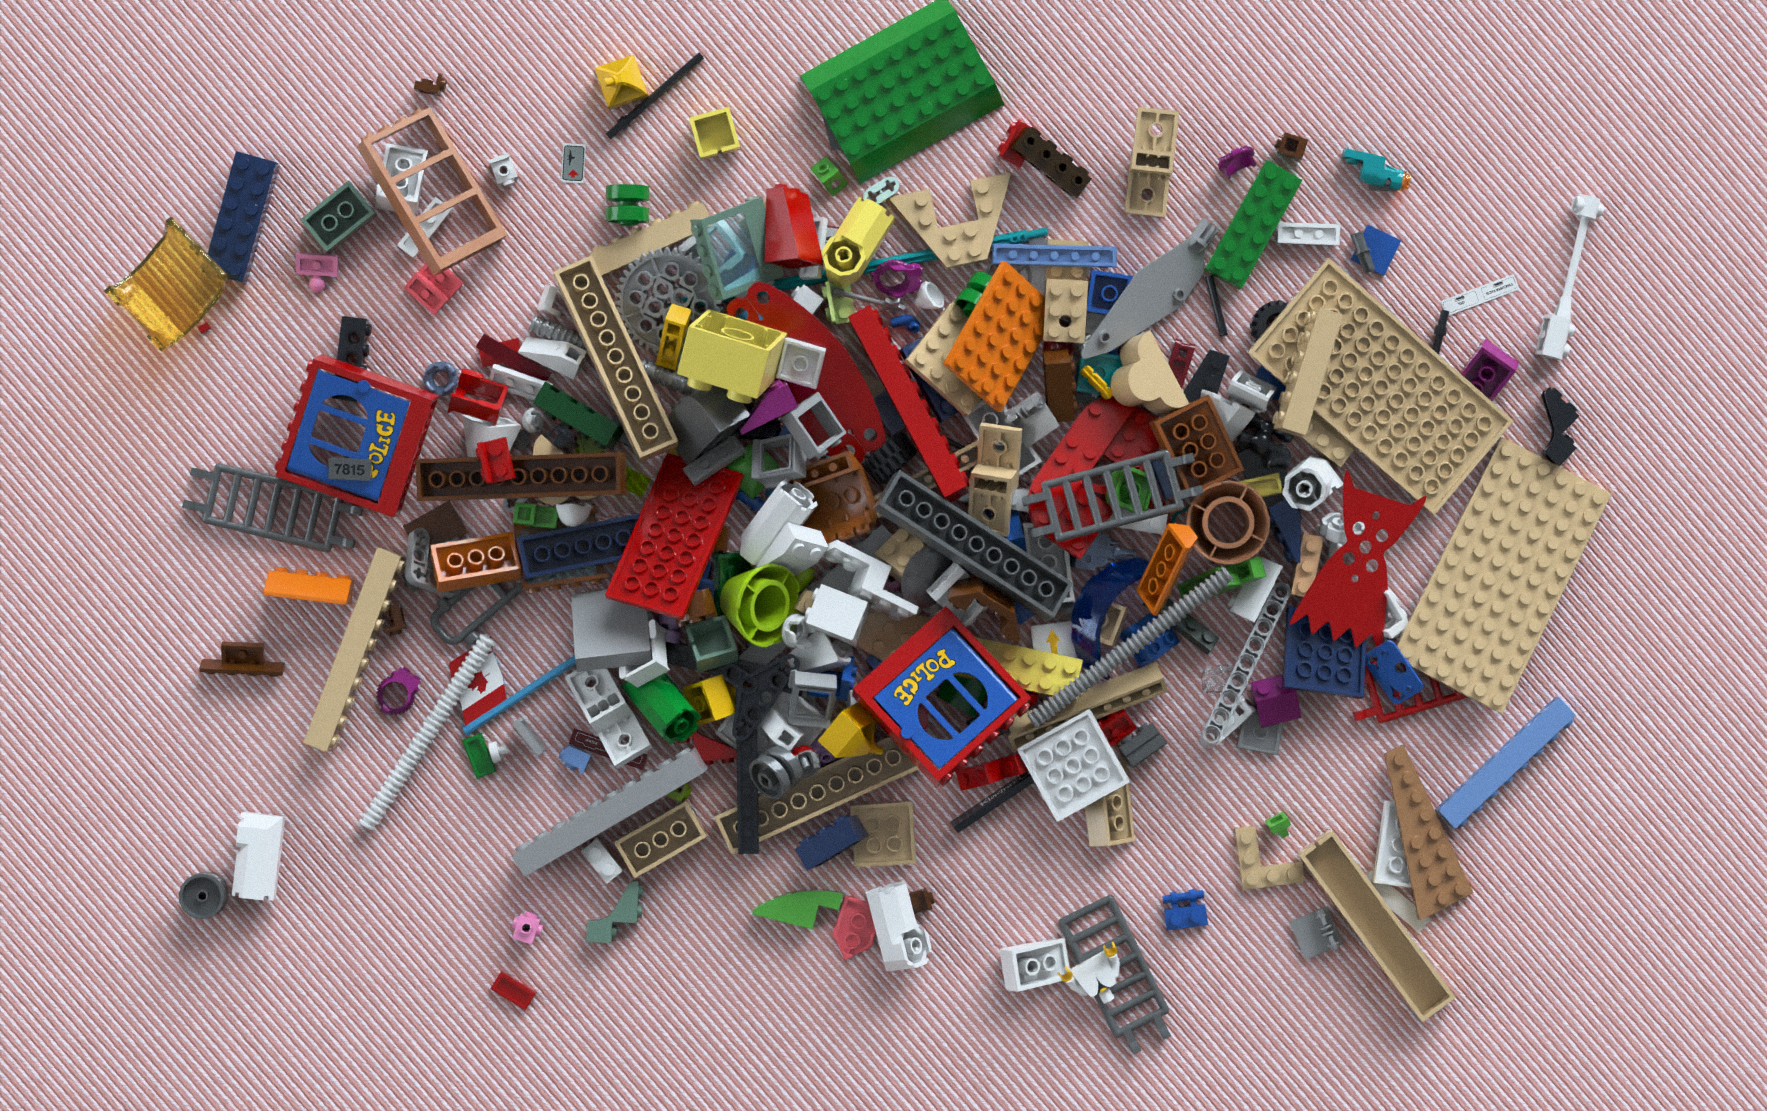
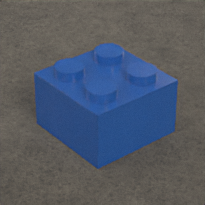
M1091 270L1087 294V312L1107 315L1133 276Z

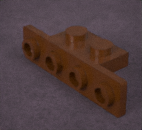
M222 641V660L202 659L199 672L206 674L226 673L227 675L247 674L249 676L268 675L270 677H277L283 675L285 662L265 661L264 643Z

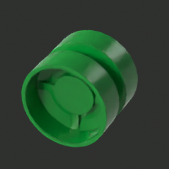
M635 184L606 186V200L617 202L616 206L606 207V222L617 223L620 226H636L642 223H649V208L638 206V203L649 201V186Z
M975 272L966 284V288L961 291L955 300V304L963 310V313L968 318L992 278L987 273Z

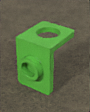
M826 156L810 168L832 197L848 185L839 170ZM835 180H840L838 187L831 188V184Z

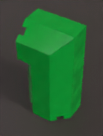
M663 673L638 688L628 681H625L620 686L662 738L670 745L675 744V740L680 742L686 741L698 730L697 719L700 720L701 715L667 674Z

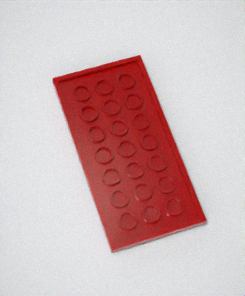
M667 453L606 591V599L684 620L744 479L743 473L722 468L694 486L683 471V468L687 465L682 458Z

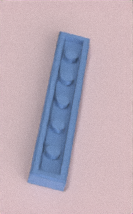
M992 244V265H999L1001 261H1006L1010 265L1116 268L1117 247Z

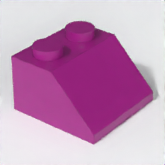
M1283 674L1251 682L1250 691L1261 728L1301 718L1297 691L1282 688Z

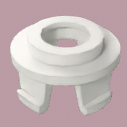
M792 614L785 620L782 626V639L788 647L806 649L812 645L810 641L806 640L808 634L816 633L817 630L807 626L803 615ZM792 624L797 625L796 635L790 631Z

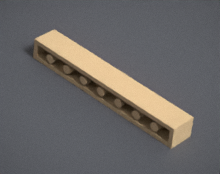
M1151 663L1092 686L1093 688L1091 689L1088 688L1086 693H1081V697H1076V701H1071L1072 704H1067L1065 709L1061 708V712H1056V716L1052 715L1050 720L1047 719L1045 721V724H1040V728L1035 727L1028 718L1027 713H1032L1033 709L1027 711L1020 718L1017 715L1012 726L1009 727L1011 733L1007 735L1013 751L1088 709L1091 710L1095 719H1099L1168 692L1164 677L1157 663Z

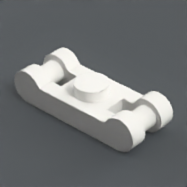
M1241 695L1216 746L1221 744L1256 711L1253 706L1246 702L1247 699L1243 695ZM1238 707L1244 711L1241 716L1236 712ZM1221 715L1215 719L1219 723L1224 722ZM1206 733V735H1210L1215 740V736L1212 733Z

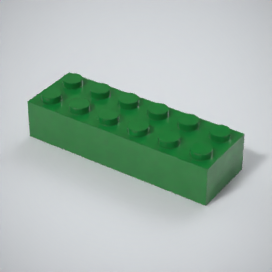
M1266 160L1211 255L1204 271L1238 290L1242 289L1303 180Z

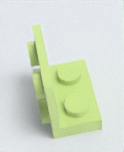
M829 281L825 282V287H822L824 301L828 300L829 307L825 308L827 321H831L832 325L850 323L848 316L855 313L853 299L832 295L834 287L852 293L850 284L841 288L834 283H829Z

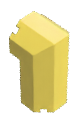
M858 197L834 237L829 238L821 251L828 281L843 288L859 280L895 222L892 214L889 217L885 214L887 210L870 199L865 198L862 201V197Z

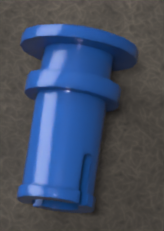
M741 489L736 495L737 500L749 506L751 511H757V513L767 501V499L762 501L760 496L751 500Z

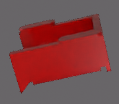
M462 369L457 389L451 395L447 413L455 411L493 422L496 426L506 401L509 386L484 379L482 373ZM465 393H466V394H469V395H473V396H476V397H479V398H483V399H486V400H489V401L496 402V404H493V403H490V402H487V401H483V400H479V401H478V400H474V399H471V398H468V397H464V395H465Z

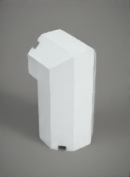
M1311 454L1299 462L1285 476L1282 494L1292 508L1310 511L1324 502L1333 493L1332 490L1341 487L1343 482L1326 459Z
M787 478L781 481L742 533L740 555L752 565L759 563L787 522L802 526L817 507V502L813 503L812 501L814 498L813 494L798 482L790 484V479Z
M242 812L241 817L244 818V821L239 822L236 847H240V849L236 850L232 896L239 895V898L264 900V897H269L268 900H275L285 816Z
M905 881L887 884L888 886H879L866 891L886 971L918 968L927 964L928 958H926V955L932 949L930 939L926 930L918 928L919 925L916 923Z

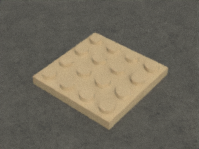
M952 301L904 362L966 417L981 398L943 365L969 319L963 313V310Z

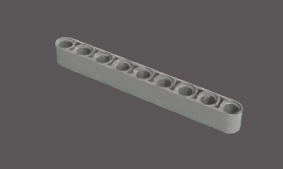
M1280 582L1275 584L1266 599L1200 735V743L1205 748L1216 746L1288 601L1291 590L1286 583ZM1275 591H1282L1285 597H1278ZM1267 608L1274 609L1276 615L1268 614ZM1258 626H1264L1267 629V633H1261ZM1249 644H1256L1259 650L1253 651ZM1242 661L1248 662L1249 665H1250V668H1249V669L1243 668V667L1241 666V663H1240V662H1242ZM1232 680H1239L1241 682V686H1234ZM1224 697H1229V698H1231L1233 704H1231V705L1226 704V703L1223 701V698H1224ZM1221 715L1224 719V722H1217L1214 716ZM1212 733L1215 736V740H1208L1205 734Z

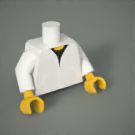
M1112 942L1113 946L1110 949H1106L1105 945H1103L1104 950L1071 969L1065 966L1066 973L1061 975L1058 972V976L1071 990L1082 996L1089 995L1093 997L1099 994L1104 1004L1113 1000L1115 997L1110 987L1116 984L1115 980L1119 977L1120 966L1115 943Z

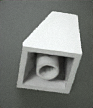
M821 584L819 589H815L812 600H815L812 608L808 607L804 619H806L807 626L855 647L871 609L869 603Z

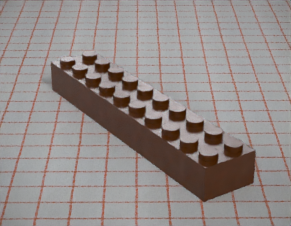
M623 452L511 456L516 478L495 484H486V481L482 479L481 460L479 461L477 457L416 459L417 501L627 495L626 453Z

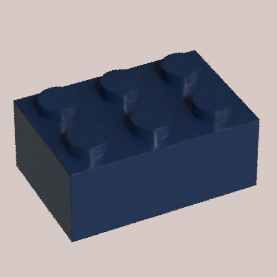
M849 814L841 816L833 821L834 826L832 824L816 831L817 836L812 835L798 842L800 846L795 851L807 871L819 867L869 837L857 815L851 817Z

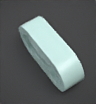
M894 177L882 179L864 192L863 200L865 198L868 199L869 192L872 194L880 192V195L876 197L875 203L881 204L898 192V181ZM887 181L895 183L894 191L891 192L888 189L882 192V189L886 187Z

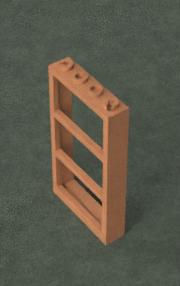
M431 107L425 110L420 108L414 111L411 117L406 118V116H403L395 121V125L391 127L385 125L378 130V133L374 135L369 133L366 137L361 138L362 142L357 146L358 151L434 276L501 242L508 235ZM424 120L443 152L391 177L372 145ZM447 158L467 191L415 217L396 183ZM471 198L491 231L439 257L420 223Z

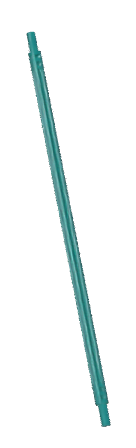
M1046 227L1031 231L1021 230L996 235L992 244L1029 242L1028 239L1048 236V230ZM930 249L872 260L862 275L875 272L877 266H880L884 261H891V259L901 260L906 264L939 260V258ZM822 270L821 279L803 280L799 278L800 275L774 280L775 283L772 286L784 291L794 289L797 286L802 287L803 285L809 286L824 283L828 280L826 271ZM761 291L757 294V296L768 293L765 291ZM736 297L727 298L722 303L732 301ZM692 299L691 303L689 304V306H687L686 308H688V309L691 308L690 306H691V304H692V302H693V299ZM702 301L697 302L698 308L706 306Z

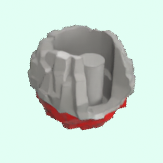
M807 745L793 748L791 753L801 765L802 778L812 776L819 771L820 756L813 748Z

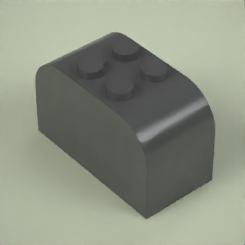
M712 385L710 391L696 389L692 395L687 393L679 399L680 402L671 408L673 411L667 418L678 440V446L675 449L686 465H689L725 441L750 416L742 403L727 397V389Z

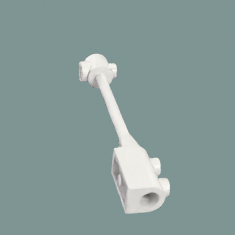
M1575 196L1572 201L1571 211L1576 213L1575 216L1581 218L1563 295L1557 304L1554 314H1544L1535 355L1562 360V357H1567L1570 352V346L1566 345L1567 337H1572L1575 331V326L1571 325L1570 297L1589 220H1596V216L1601 217L1604 211V206L1600 204V199L1593 196Z

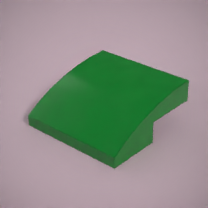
M954 676L981 705L987 695L983 684L978 680ZM948 680L943 682L936 696L969 716L974 717L977 711Z

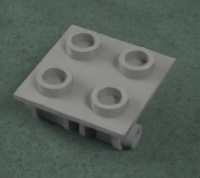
M1038 391L1004 413L1007 417L1005 423L1009 427L1012 425L1015 428H1022L1021 441L1026 448L1060 426Z
M1328 906L1290 921L1305 960L1328 950H1335L1343 944Z

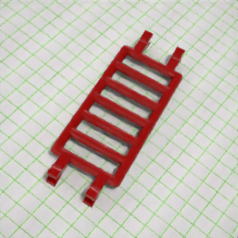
M1376 661L1370 662V664L1378 665ZM1365 664L1364 684L1367 685L1373 707L1359 710L1352 714L1355 721L1376 715L1378 723L1383 724L1468 697L1454 690L1455 693L1443 696L1439 682L1429 677L1435 699L1423 702L1421 693L1418 692L1413 695L1415 705L1403 708L1402 703L1394 704L1396 711L1384 714L1372 673ZM1393 689V697H1398L1399 699H1401L1399 691Z

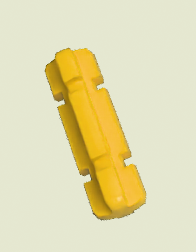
M1089 365L1084 366L1080 374L1087 378V381L1097 392H1101L1100 395L1104 399H1110L1113 396L1111 388L1107 387V383L1097 373H1093L1094 370Z

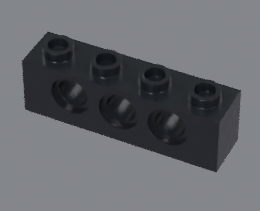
M342 316L337 360L348 363V357L351 354H356L358 361L354 366L367 370L364 360L369 355V345L366 343L367 336H371L372 324H369L368 319ZM358 333L360 335V342L353 345L350 342V337ZM347 395L332 396V399L359 402Z

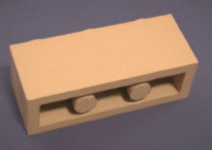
M1301 534L1300 563L1294 564L1289 586L1291 590L1290 595L1304 597L1316 578L1324 537Z

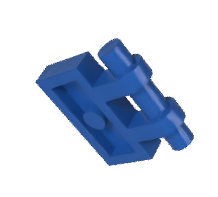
M1191 889L1184 893L1170 892V895L1162 896L1163 904L1171 903L1172 906L1170 909H1164L1167 931L1208 925L1205 904L1197 905L1196 899L1204 898L1203 890L1195 891V889ZM1190 901V906L1178 907V902Z

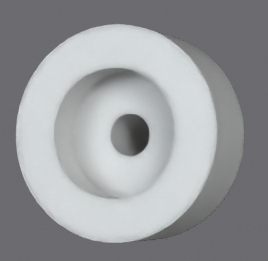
M497 741L488 743L493 763L501 762V755L508 753L507 746L499 747Z

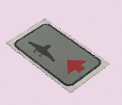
M563 143L561 182L584 184L586 144Z

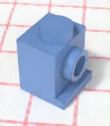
M569 744L567 748L563 747L559 759L566 762L564 766L575 771L576 768H579V773L584 774L592 754Z

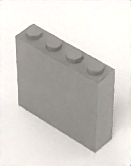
M607 590L571 594L574 653L577 672L640 665L650 662L652 660V645L649 636V622L653 620L652 611L606 599L605 594Z

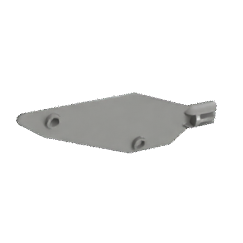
M1202 218L1187 240L1139 269L1081 350V357L1087 359L1110 352L1180 308L1203 276L1204 251L1219 230L1209 223L1206 218Z

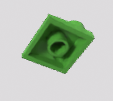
M753 442L745 448V454L732 461L725 468L743 473L744 479L740 489L751 500L765 488L763 484L751 478ZM764 450L763 472L780 469L778 463Z
M1131 467L1142 511H1147L1151 493L1146 474ZM1123 469L1112 472L1111 476L1120 508L1134 513ZM1106 491L1105 498L1107 503L1111 506L1108 493Z

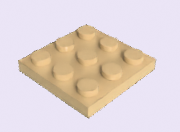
M912 801L850 805L851 816L857 815L869 835V837L853 846L854 868L916 864Z

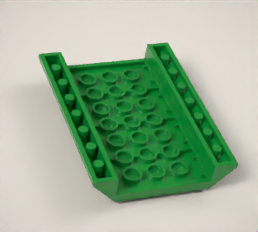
M936 0L800 75L860 184L1004 105L996 83L948 0Z

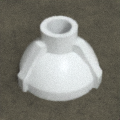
M923 282L917 294L918 298L915 299L916 306L921 310H935L943 307L944 295H942L939 288L932 282Z

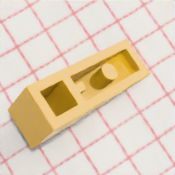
M671 304L664 322L656 365L676 371L689 325L691 309Z

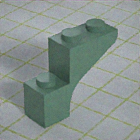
M632 880L610 915L602 919H588L586 942L612 943L613 938L617 936V926L613 925V922L637 923L638 918H642V906H639V897H643V885H639L640 880Z

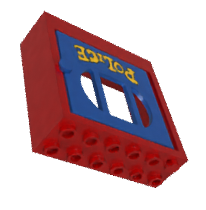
M321 354L310 360L307 365L306 372H308V377L301 384L300 392H302L300 400L297 399L293 409L296 414L294 419L290 420L287 431H290L288 438H285L282 443L281 459L278 458L275 464V470H277L276 477L395 517L402 511L416 468V459H419L439 395ZM321 369L326 370V371H329V372H332V373H334V374H337V375H340V376H343V377H346V378H349V379H352V380H354V381H357L358 383L353 382V381H350V380H347V379H345V378H342V377H339V376H336V375H333V374H330V373H327V372H325V371H322ZM370 386L375 387V388L380 389V390H383V391H386V392H389V393H392V394H395V395H397V396H400V397L409 399V400H411V403H410V401H408V400H405V399H402V398H399V397L390 395V394H388V393H385V392H382V391H379V390L370 388ZM335 395L350 396L362 404L368 419L325 405L323 401ZM319 410L366 426L358 453L311 436ZM312 444L349 458L372 459L371 481L328 479L329 467L323 465L314 457L309 445Z
M947 606L853 688L852 697L936 788L940 784L942 787L945 786L952 779L951 777L955 771L958 773L967 766L968 759L970 757L975 759L983 751L982 749L986 743L988 745L992 744L998 738L1000 730L1005 732L1011 727L1017 715L1019 718L1022 717L1029 710V702L1031 700L1026 691ZM953 674H969L983 684L988 697L986 709L982 708ZM944 680H948L980 715L961 733H957L926 699ZM873 697L902 729H900L894 723V721L882 710V708L872 699ZM919 704H922L953 739H936L924 731L918 719ZM910 738L918 745V747L929 757V759H930L940 770H938V769L927 759V757L916 747V745L910 740Z

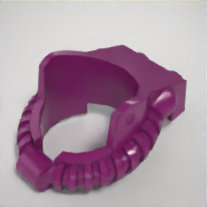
M1247 145L1240 147V149L1238 147L1230 151L1231 153L1218 158V169L1228 179L1240 169L1256 166L1253 159L1254 149Z
M891 259V261H884L880 266H877L875 272L871 273V282L875 283L876 288L883 294L900 298L907 293L913 294L914 291L920 289L922 284L920 275L923 274V269L919 263L906 264L901 260ZM888 269H892L894 272H905L906 274L902 284L899 283L892 287L883 285L880 281V275H883Z
M405 666L403 668L400 667L398 671H393L391 677L388 676L386 679H383L384 681H381V684L378 685L379 688H377L378 691L376 692L377 702L381 706L380 711L386 715L388 713H391V715L404 714L405 711L407 712L408 709H411L413 702H415L414 698L416 697L415 694L419 691L418 686L421 683V678L416 674L412 675L409 673L410 670ZM400 682L408 691V699L400 708H390L385 704L383 693L386 686L390 683Z

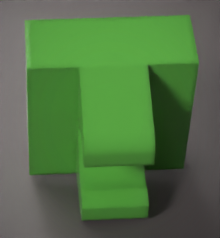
M1284 812L1265 820L1272 834L1278 832L1282 839L1289 836L1286 828L1291 826V823Z

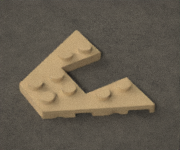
M1011 172L970 181L978 220L938 228L930 189L889 197V200L912 226L917 235L928 245L933 254L939 258L946 269L988 261L1011 179Z

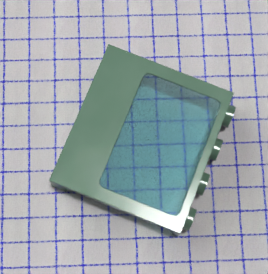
M751 196L745 199V203L703 219L690 220L691 232L697 243V253L701 257L702 270L707 278L708 291L712 296V300H725L747 291L756 282L767 283L784 276L782 267L765 263L766 209L762 197Z

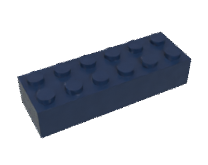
M236 151L203 272L247 284L280 166L277 162Z
M640 513L517 537L515 541L524 581L620 562Z

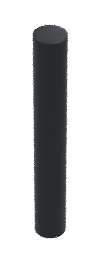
M1213 275L1206 276L1205 279L1220 337L1226 336L1228 333Z

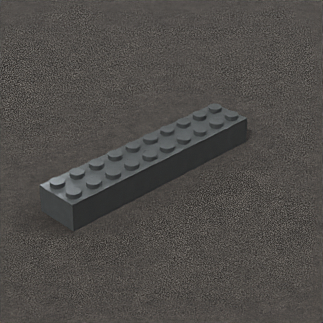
M901 470L892 475L873 507V510L1046 622L1055 617L1074 584Z

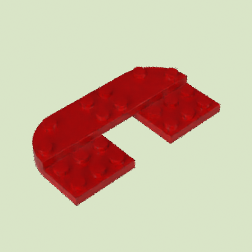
M1114 396L1108 400L1100 398L1092 402L1080 413L1036 475L1028 495L1041 493V483L1043 481L1093 469L1101 457H1104L1111 463H1116L1157 452L1160 446L1148 423L1156 418L1138 407V405L1128 407L1120 404ZM1143 464L1134 466V468L1143 472ZM1083 481L1070 483L1082 527L1093 525L1094 521L1086 492L1081 487ZM1062 485L1050 488L1062 533L1074 530ZM1096 497L1102 522L1108 521L1113 515L1112 508ZM1045 501L1028 505L1029 518L1035 528L1051 525ZM1100 532L1061 542L1055 540L1053 533L1044 535V537L1081 560Z

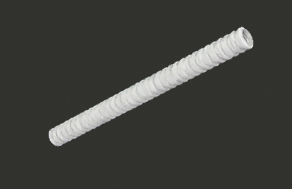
M484 634L479 635L480 639L476 640L477 644L472 646L473 650L468 652L470 655L465 657L466 661H463L461 663L462 667H459V671L455 672V678H451L452 682L448 683V688L444 689L445 693L440 695L441 699H438V704L433 706L434 710H431L430 716L426 717L427 721H423V727L420 726V731L416 732L417 736L413 737V742L408 744L410 747L406 748V753L401 755L402 759L398 760L399 764H395V770H392V774L388 775V780L384 781L385 785L380 787L381 791H378V796L373 798L374 802L370 803L371 807L366 809L367 813H363V819L360 818L359 821L367 829L375 830V825H379V819H383L382 815L386 814V809L390 808L389 804L394 802L393 798H396V793L401 791L400 787L404 786V781L407 782V776H411L410 772L414 771L415 765H418L417 761L422 759L421 755H424V750L429 748L428 744H431L432 738L436 737L435 733H439V727H442V723L446 722V717L450 716L449 712L454 710L453 706H456V701L461 699L460 695L464 694L463 690L468 688L467 684H470L471 678L474 679V674L478 673V667H482L481 663L485 662L484 658L488 657V652L493 650L491 647L495 646L496 643L490 637Z

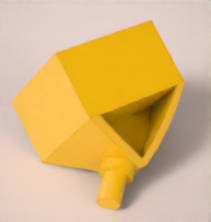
M634 55L595 67L609 110L648 97Z
M723 674L682 687L685 698L701 715V719H697L698 725L735 714L736 687L727 682Z
M858 702L843 710L818 739V742L835 758L861 756L868 753L881 755L883 753V747L877 746L873 742L876 722Z

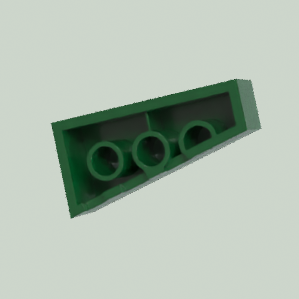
M544 382L533 401V404L546 411L544 415L554 421L556 417L561 419V424L570 430L573 427L578 429L577 434L586 440L589 437L595 439L594 444L605 450L606 446L613 450L624 432L623 427L547 382Z

